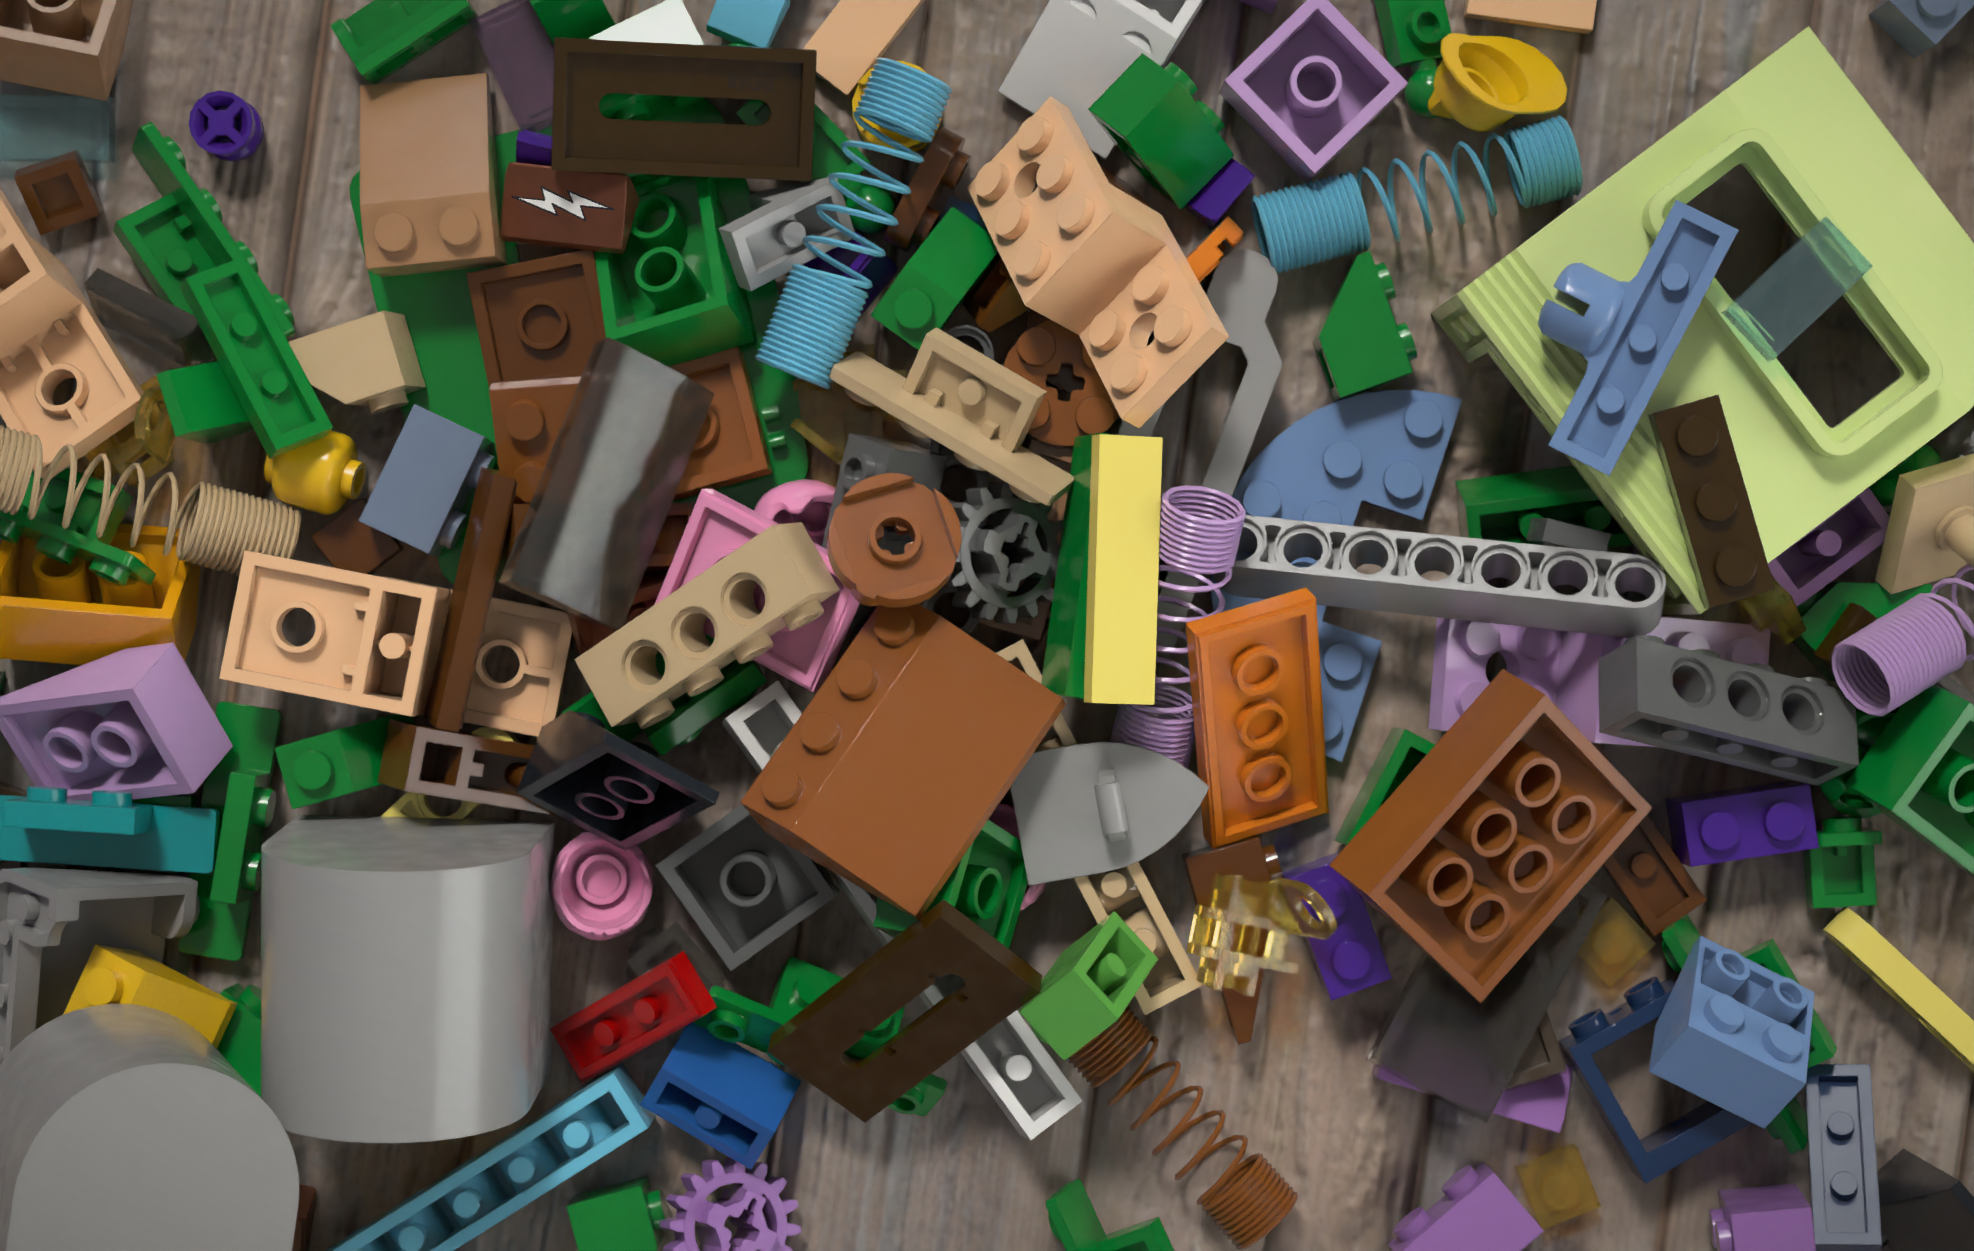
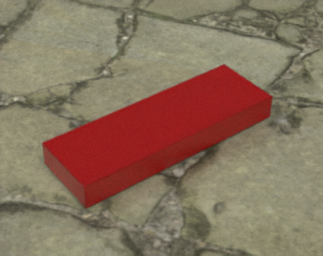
M682 951L550 1028L580 1081L584 1083L715 1009L717 1005L687 955Z

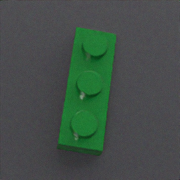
M244 257L185 278L180 289L269 459L327 436L333 426Z

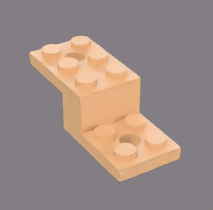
M1050 96L1032 116L1022 123L1018 132L990 162L980 169L976 178L967 186L1025 306L1080 336L1122 420L1140 428L1229 338L1227 331L1163 216L1108 182L1069 108ZM1036 183H1037L1038 187H1037L1036 190L1033 192L1034 187H1035V185H1036ZM1154 330L1155 339L1147 346L1148 339Z
M0 188V415L11 430L16 428L17 432L22 430L24 434L29 432L31 436L33 434L39 436L43 450L41 478H44L52 460L63 446L72 444L78 460L153 406L66 265L28 234ZM76 378L77 389L74 396L65 404L54 405L53 395L58 384L65 379ZM69 450L64 453L51 478L70 466ZM35 457L34 466H33L34 472H35L36 457Z
M244 550L219 679L411 717L425 715L453 589L393 577L375 576ZM495 597L491 598L463 722L538 737L542 726L559 717L574 641V635L566 611ZM296 608L308 611L314 618L316 626L313 638L303 646H295L288 642L282 631V623L285 616ZM500 645L511 648L517 654L520 662L517 675L506 683L493 680L488 675L485 666L489 652Z

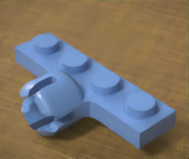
M1676 200L1638 274L1630 282L1618 281L1583 263L1569 264L1560 273L1553 287L1590 306L1583 317L1546 299L1539 314L1538 326L1543 335L1581 353L1588 361L1586 374L1548 446L1610 476L1739 231L1738 229Z

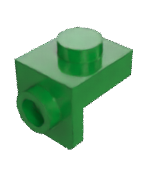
M1840 816L1822 818L1823 829L1816 830L1819 848L1804 850L1807 907L1815 909L1877 905L1874 844H1883L1882 830L1862 827V817Z

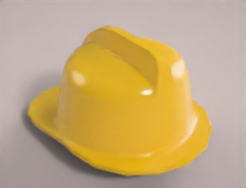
M1449 33L1441 40L1440 52L1443 60L1435 72L1434 92L1428 100L1427 107L1432 115L1455 119L1466 128L1476 132H1489L1516 114H1545L1557 111L1566 101L1567 86L1562 73L1547 56L1535 47L1518 39L1502 36H1470L1462 33Z

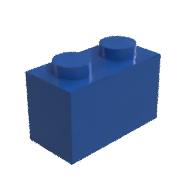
M692 1022L684 1028L640 1105L747 1168L752 1169L775 1133L802 1081L740 1045L725 1042L714 1037L708 1029Z

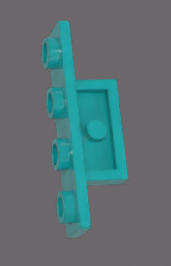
M28 786L27 796L0 795V860L191 873H211L215 870L219 830V811L217 809L132 803L133 793L124 791L96 790L92 791V800L67 799L68 788Z

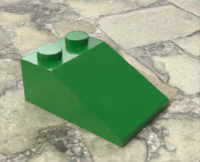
M621 173L630 177L639 197L624 254L594 251L606 342L635 377L754 342L746 289L738 286L719 228L727 225V220L715 178Z
M1934 684L1902 704L1845 784L1886 816L1974 877V705Z

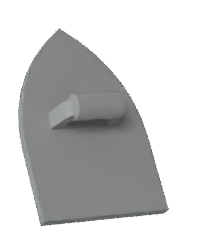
M1100 741L1034 752L1010 787L1028 885L1104 873L1126 867L1144 859L1174 838L1188 823L1204 799L1209 786L1179 762L1159 752L1127 743Z

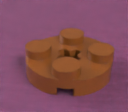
M1047 320L1024 331L1008 352L1003 366L1047 391L1027 433L1033 439L1053 446L1074 447L1075 437L1105 433L1120 416L1078 334L1052 320ZM1060 365L1073 366L1074 376L1084 380L1083 390H1073L1069 401L1058 400L1057 389L1047 387V376L1058 374Z
M885 473L866 478L850 488L834 511L827 535L829 561L840 582L851 590L853 597L863 605H882L898 608L921 603L935 595L950 580L962 543L961 526L958 516L949 500L935 488L932 492L924 485L913 482L914 477L901 473ZM893 526L898 535L909 534L912 542L904 546L903 554L892 555L889 550H882L878 546L877 542L882 540L884 535V527Z

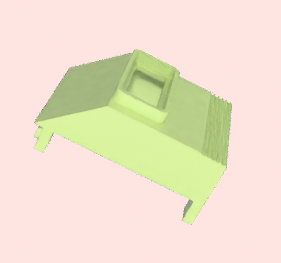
M1809 26L1431 312V315L1468 363L1486 353L1491 356L1551 437H1553L1586 374L1588 361L1581 353L1543 335L1538 326L1539 314L1546 299L1583 317L1590 306L1553 287L1560 273L1569 264L1583 263L1618 281L1630 282L1638 274L1676 200L1687 204L1737 165H1743L1899 369L1900 377L1834 428H1830L1714 277L1610 476L1566 455L1639 552L1635 555L1652 559L1663 570L1666 579V589L1662 615L1701 614L1708 608H1704L1648 417L1649 414L1719 394L1767 563H1769L1974 406V242Z

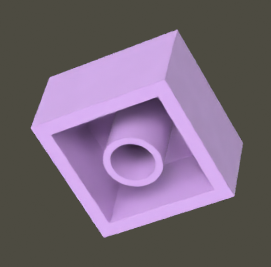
M1307 0L1224 80L1219 93L1308 184L1400 95L1408 82L1328 0Z

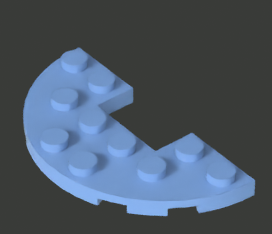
M1385 390L1356 395L1324 406L1293 423L1274 438L1254 458L1242 474L1232 497L1241 503L1246 510V515L1353 526L1360 504L1363 502L1421 521L1423 520L1463 399L1418 390ZM1237 551L1235 561L1245 560L1253 554L1247 551ZM1303 557L1292 561L1291 564L1301 568L1314 565L1317 561L1309 557ZM1210 574V581L1216 584L1213 574ZM1219 588L1226 600L1225 608L1222 612L1265 600L1235 596ZM1211 590L1210 600L1214 612L1218 608L1219 598L1216 592ZM1317 605L1326 756L1342 762L1382 641L1323 622L1322 619L1327 606Z

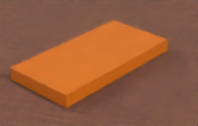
M1305 587L1185 623L1198 777L1209 786L1201 802L1203 836L1211 848H1218L1329 813L1316 597Z

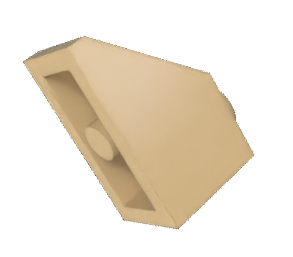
M380 311L289 341L297 360L312 386L344 404L369 406L371 414L382 413L405 406L409 403L406 394L426 388L404 314Z

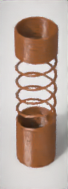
M1127 1006L1115 1023L1068 1058L1069 1063H1073V1067L1078 1068V1073H1082V1077L1086 1078V1082H1090L1091 1087H1097L1121 1070L1148 1042H1153L1150 1051L1139 1067L1108 1100V1106L1114 1105L1151 1076L1166 1068L1175 1066V1071L1169 1082L1151 1105L1130 1125V1130L1135 1131L1151 1116L1174 1100L1192 1091H1197V1097L1190 1109L1169 1135L1153 1149L1152 1155H1158L1171 1142L1195 1125L1219 1115L1220 1120L1214 1132L1197 1154L1175 1174V1180H1180L1194 1166L1218 1149L1234 1141L1242 1140V1147L1233 1162L1217 1182L1198 1198L1197 1205H1202V1211H1206V1215L1210 1216L1211 1221H1214L1215 1225H1219V1229L1223 1230L1224 1235H1227L1228 1240H1232V1244L1236 1245L1237 1249L1250 1247L1267 1235L1290 1212L1298 1199L1297 1192H1293V1188L1289 1187V1183L1285 1182L1284 1177H1281L1280 1173H1276V1169L1272 1168L1271 1163H1268L1266 1158H1263V1154H1254L1240 1163L1248 1145L1246 1135H1233L1211 1146L1224 1126L1226 1114L1223 1110H1212L1187 1123L1202 1100L1203 1088L1201 1086L1186 1087L1164 1099L1179 1077L1181 1070L1179 1061H1167L1140 1076L1156 1053L1159 1040L1156 1036H1151V1030H1147V1025H1143V1021H1139V1017L1134 1016V1011H1130V1007Z

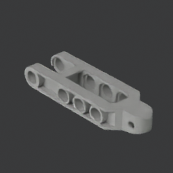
M1247 249L1232 251L1222 258L1212 274L1205 292L1229 335L1225 342L1242 348L1247 360V367L1241 384L1223 421L1225 424L1218 444L1201 478L1202 487L1216 489L1230 496L1234 493L1283 365L1265 324V319L1277 290L1278 276L1276 268L1271 266V262L1267 257ZM1163 405L1140 428L1122 420L1117 435L1151 437ZM1170 571L1165 572L1162 580L1163 582L1178 586L1197 587L1199 584V580ZM1162 587L1158 590V595L1174 597L1189 603L1192 602L1195 594L1173 591ZM1158 601L1157 613L1186 618L1188 608L1174 603ZM1052 605L1050 607L1047 619H1050ZM1157 619V626L1181 631L1183 623ZM1157 632L1156 645L1174 648L1178 637L1168 633ZM1156 651V656L1169 659L1171 653Z

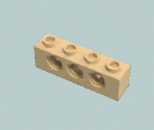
M802 522L772 525L574 660L611 727L637 722L639 727L644 729L670 716L675 711L671 702L687 692L692 697L707 691L721 682L724 676L720 669L737 659L739 664H743L768 651L774 645L770 636L785 626L792 631L818 618L824 613L820 603L840 589ZM757 583L762 587L765 594V605L762 612L755 605L753 598L754 588ZM707 617L711 620L715 629V638L712 644L707 640L704 632V624ZM658 651L665 660L663 677L656 667V654Z

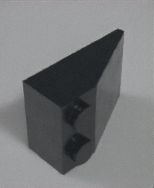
M569 710L542 726L516 793L626 851L715 805L720 792L659 759L657 751L650 746L639 742H628L606 730L605 724L595 716Z
M1902 1149L1877 1171L1882 1249L1887 1245L1892 1251H1974V1197L1958 1179L1905 1149Z

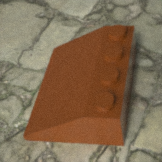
M919 604L898 608L878 605L740 803L766 834L920 921L1066 703L1063 698L942 616Z
M1502 669L1329 866L1372 907L1481 1003L1650 812L1652 807L1546 694Z

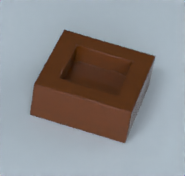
M78 150L18 169L15 173L14 179L40 235L100 216L102 213L103 205Z
M360 498L312 535L311 538L335 568L371 575L403 551L404 548L396 538L359 521L368 502L364 498Z

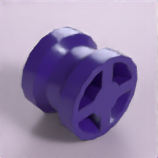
M219 90L207 93L197 100L190 112L189 127L191 136L198 146L221 160L235 162L247 159L257 151L262 143L264 134L262 117L252 105L232 92ZM235 118H238V120H237V123H238V128H237V130L235 129V125H236V123H235ZM220 136H222V137L228 136V137H229V138H220V139L218 140V138H219Z

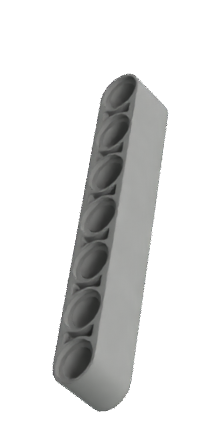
M1245 515L1237 551H1247L1253 555L1245 560L1235 561L1234 566L1231 567L1233 570L1231 580L1220 587L1228 594L1268 599L1307 587L1316 597L1317 605L1631 638L1649 634L1659 625L1663 611L1666 579L1659 564L1650 558L1634 554ZM1303 557H1309L1317 561L1314 565L1301 568L1291 564L1292 561ZM1364 564H1374L1383 568L1374 574H1363L1355 570ZM1226 571L1213 574L1216 583H1219L1225 577ZM1428 571H1440L1447 574L1448 577L1440 581H1429L1422 578L1421 575ZM1503 577L1510 579L1514 584L1507 588H1496L1486 582L1493 578ZM1569 584L1576 586L1581 592L1574 595H1563L1557 593L1553 588L1558 585ZM1627 591H1636L1644 594L1648 599L1642 602H1631L1619 595Z

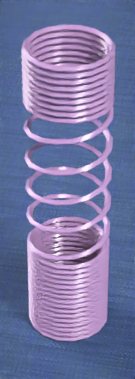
M1190 485L1173 487L1163 493L1160 510L1159 559L1168 565H1159V571L1181 573L1195 578L1208 586H1178L1159 579L1158 586L1173 591L1189 593L1213 590L1219 598V605L1213 613L1207 615L1202 609L1189 602L1174 597L1158 595V601L1180 605L1201 615V617L1185 618L1157 613V619L1174 623H1187L1220 613L1224 610L1226 600L1219 588L1231 580L1233 571L1231 567L1235 564L1246 510L1241 503L1229 494L1216 489ZM1226 571L1225 577L1216 584L1200 575ZM1157 626V632L1168 633L1187 641L1185 633L1168 627ZM1156 645V651L1174 654L1188 653L1187 648H1173ZM1156 656V662L1174 667L1190 676L1188 668L1172 660ZM1155 676L1154 705L1118 704L1110 742L1137 745L1159 752L1188 769L1195 739L1192 697L1175 687L1159 683L1190 682V677L1164 678Z
M1967 564L1960 568L1954 578H1944L1934 584L1930 593L1916 595L1835 645L1832 653V671L1841 691L1856 708L1869 715L1884 716L1961 668L1964 661H1972L1974 659V650L1973 653L1966 656V640L1954 616L1942 604L1933 600H1939L1953 608L1963 628L1974 638V625L1971 619L1958 606L1956 597L1957 584L1969 587L1974 591V584L1960 579L1964 573L1974 569L1971 565ZM1947 584H1952V601L1937 595L1938 589Z

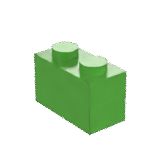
M1114 911L1060 954L1042 979L1040 993L1025 1003L1019 1013L1029 1022L1037 1038L1050 1045L1065 1061L1120 1018L1158 961V958Z

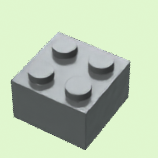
M742 804L655 865L730 971L831 901L840 891L824 866L766 834Z

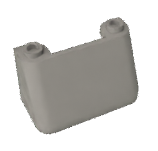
M48 868L1 869L0 1064L12 1049L29 1034L42 1025L63 1015L95 944L140 951L163 964L165 938H183L189 933L192 925L198 919L200 912V901L197 894L198 881L183 875Z

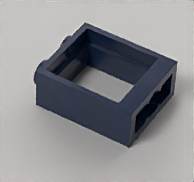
M1657 977L1646 979L1631 987L1623 994L1627 1002L1604 1014L1602 1009H1595L1580 1016L1569 1024L1568 1029L1571 1034L1558 1041L1632 1172L1644 1183L1652 1181L1752 1123L1707 1101L1643 1139L1639 1140L1591 1055L1661 1015L1676 982L1668 978L1660 982Z

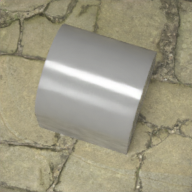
M299 814L263 843L261 847V1098L272 1109L285 1131L318 1139L355 1143L429 1142L490 1132L508 1126L520 1120L528 1113L551 1072L552 1032L550 1028H552L553 903L550 885L554 865V821Z
M133 1004L91 1006L64 1014L42 1025L15 1046L1 1062L0 1251H292L299 1202V1174L290 1139L272 1109L212 1043L190 1024L169 1013L146 1006Z

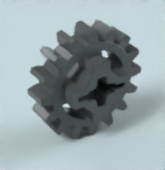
M1007 482L989 483L988 489L986 487L966 490L968 504L951 503L958 516L962 534V543L950 580L944 585L956 586L958 588L951 603L955 607H972L973 619L992 621L994 618L995 623L1010 624L1016 623L1017 616L1028 618L1038 616L1036 601H1053L1054 590L1049 584L1052 579H1056L1060 544L1057 543L1056 535L1062 531L1064 520H1049L1046 516L1049 514L1052 505L1031 503L1021 499L1010 490ZM988 516L986 525L978 528L979 524ZM1026 578L1024 583L1018 588L1020 580Z

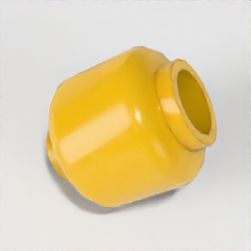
M331 430L323 438L271 459L267 455L264 476L265 480L272 484L274 495L282 503L329 515L339 511L348 498L356 499L359 496L365 482L366 464L358 461L357 446L350 436Z

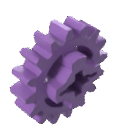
M728 1156L726 1157L724 1167H722L718 1160L702 1161L703 1178L693 1173H684L680 1178L687 1189L685 1195L668 1194L666 1201L677 1211L675 1218H667L660 1221L661 1228L674 1231L675 1240L664 1246L663 1251H793L785 1245L786 1237L800 1234L801 1226L787 1223L786 1214L795 1210L798 1207V1202L793 1199H780L779 1194L784 1189L787 1181L783 1177L774 1176L764 1180L768 1165L763 1162H756L752 1169L747 1167L745 1169L744 1165ZM733 1184L732 1188H725L721 1198L712 1202L705 1200L717 1188ZM763 1208H764L765 1215H766V1221H765V1218H764V1215H763V1212H762V1209H763ZM728 1216L731 1217L730 1222L738 1227L734 1237H731L732 1232L724 1227ZM695 1229L700 1241L699 1248L695 1239Z

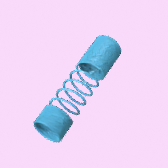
M882 57L875 59L874 70L870 71L871 76L868 77L867 88L863 89L862 100L858 101L859 106L856 107L853 116L865 130L895 149L853 140L841 143V149L855 163L886 182L843 172H835L828 175V180L834 188L875 214L833 204H820L815 207L816 213L821 219L866 247L815 235L805 236L802 240L804 245L815 255L855 279L811 269L800 264H793V270L789 271L791 276H788V282L784 283L786 288L782 289L783 294L779 295L781 300L777 301L779 306L774 307L776 312L772 313L774 318L770 319L771 324L767 325L769 330L765 331L766 336L762 337L764 342L760 343L759 354L755 355L757 361L825 389L832 388L830 383L834 381L829 378L834 364L844 358L842 353H845V347L849 346L847 341L851 340L850 335L854 334L852 329L856 328L855 323L859 322L857 317L861 316L860 311L864 310L862 305L866 304L865 299L869 298L865 291L856 287L869 289L873 287V284L869 279L825 254L809 241L829 244L875 257H884L886 253L879 246L833 220L822 210L841 212L891 226L899 224L895 217L852 193L834 178L857 181L906 195L911 193V189L908 186L871 166L852 153L847 147L874 150L917 163L924 161L923 156L876 130L860 116L903 136L929 143L932 142V136L935 135L934 130L938 128L936 124L940 123L939 118L943 116L941 112L945 111L946 100L950 99L949 94L952 93L951 87L943 81L906 64Z
M1558 115L1556 118L1551 117L1550 120L1546 118L1544 121L1539 120L1531 125L1527 123L1519 128L1516 126L1513 129L1509 128L1504 134V139L1492 132L1488 135L1484 144L1483 166L1474 150L1468 144L1459 141L1456 143L1452 153L1451 176L1438 154L1428 149L1423 153L1420 161L1419 186L1406 163L1395 158L1391 161L1388 169V198L1376 175L1364 166L1358 171L1356 179L1350 171H1347L1345 174L1341 172L1339 176L1335 174L1333 177L1328 176L1327 179L1324 177L1321 180L1316 179L1315 182L1310 180L1308 184L1304 182L1302 186L1300 184H1297L1296 187L1291 185L1290 189L1285 187L1284 190L1279 188L1277 192L1273 190L1271 194L1266 192L1265 195L1260 194L1259 197L1254 195L1251 200V209L1261 253L1270 260L1271 266L1276 268V272L1281 274L1282 271L1287 272L1288 269L1293 271L1295 267L1299 269L1301 266L1306 267L1307 264L1310 266L1313 263L1318 264L1319 261L1324 263L1326 259L1330 261L1332 258L1337 259L1338 256L1342 258L1344 254L1349 256L1350 253L1355 254L1357 251L1360 253L1363 250L1367 251L1371 246V236L1367 213L1361 195L1362 176L1364 173H1367L1374 183L1386 210L1394 239L1399 243L1401 236L1398 228L1393 188L1394 168L1397 164L1405 172L1422 211L1426 230L1431 234L1433 226L1429 215L1425 182V168L1428 156H1432L1438 164L1453 198L1458 222L1463 226L1465 224V216L1460 201L1457 176V159L1461 147L1468 152L1473 160L1486 191L1490 213L1493 217H1496L1498 211L1491 188L1489 171L1490 143L1494 138L1497 139L1505 151L1510 180L1514 192L1523 207L1528 209L1530 206L1535 207L1543 203L1547 204L1549 201L1554 202L1555 199L1559 201L1561 198L1566 199L1567 197L1571 198L1573 195L1578 196L1582 191L1583 177L1580 156L1572 130L1568 122Z

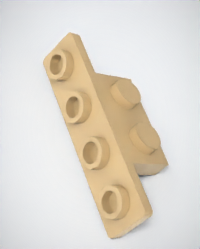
M937 327L926 334L907 378L859 351L834 364L829 378L845 387V392L850 398L863 405L881 408L898 418L900 425L907 432L921 438H932L954 451V456L963 465L974 470L988 471L1007 482L1010 490L1025 501L1050 506L1070 490L1075 480L1071 474L1021 446L1047 391Z

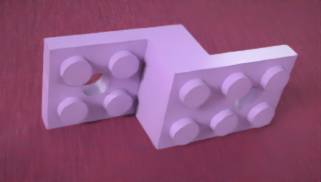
M1437 617L1428 729L1448 731L1490 684L1486 676V664L1494 653L1499 652L1505 659L1507 672L1546 694L1590 742L1656 747L1599 733L1598 659L1625 644V641L1629 638ZM1661 617L1659 625L1651 633L1646 634L1660 637L1665 641V644L1686 650L1705 649L1715 651L1720 655L1721 659L1744 665L1752 663L1768 665L1771 626Z

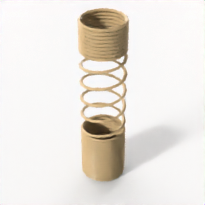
M0 425V511L3 510L4 513L9 512L10 515H14L18 512L29 484L36 457L33 487L27 515L30 520L34 519L59 461L64 453L69 450L71 464L68 493L62 521L64 529L69 527L77 503L91 473L98 462L103 460L105 470L104 489L96 530L97 538L103 535L112 508L125 481L131 472L137 469L139 481L138 498L129 542L131 548L136 546L144 520L157 492L164 481L170 478L172 484V504L167 537L163 549L164 556L169 555L175 534L181 522L176 548L179 561L184 560L192 564L197 563L198 566L203 565L204 567H210V569L216 568L217 571L222 570L223 573H235L236 576H239L244 550L293 559L301 525V514L298 507L293 508L292 506H286V504L280 505L279 502L274 503L273 500L268 501L267 499H261V497L255 498L254 495L249 496L248 493H237L236 490L230 491L229 488L224 489L223 486L217 487V485L205 484L204 481H201L191 488L178 510V482L173 472H167L158 479L144 504L145 477L140 463H134L124 471L109 499L111 464L107 455L102 453L91 461L75 491L77 454L72 444L63 446L57 452L40 485L43 450L39 436L36 434L31 436L29 432L24 434L22 430L17 432L16 428L11 430L10 427L4 428L3 425Z

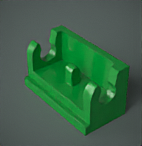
M374 0L348 18H340L330 26L360 74L371 84H378L478 19L479 15L469 0Z

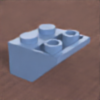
M1700 936L1694 943L1655 1025L1649 1072L1765 1129L1806 1085L1815 992L1801 986L1790 978L1783 977L1743 957L1734 950L1727 949Z

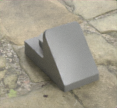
M828 177L755 192L749 195L753 211L719 228L738 286L749 291H753L793 270V264L803 265L818 257L804 245L803 237L815 235L844 242L852 239L825 222L816 213L815 207L820 204L846 207L843 194L833 187ZM822 210L833 220L855 232L849 214ZM809 241L824 253L837 247Z

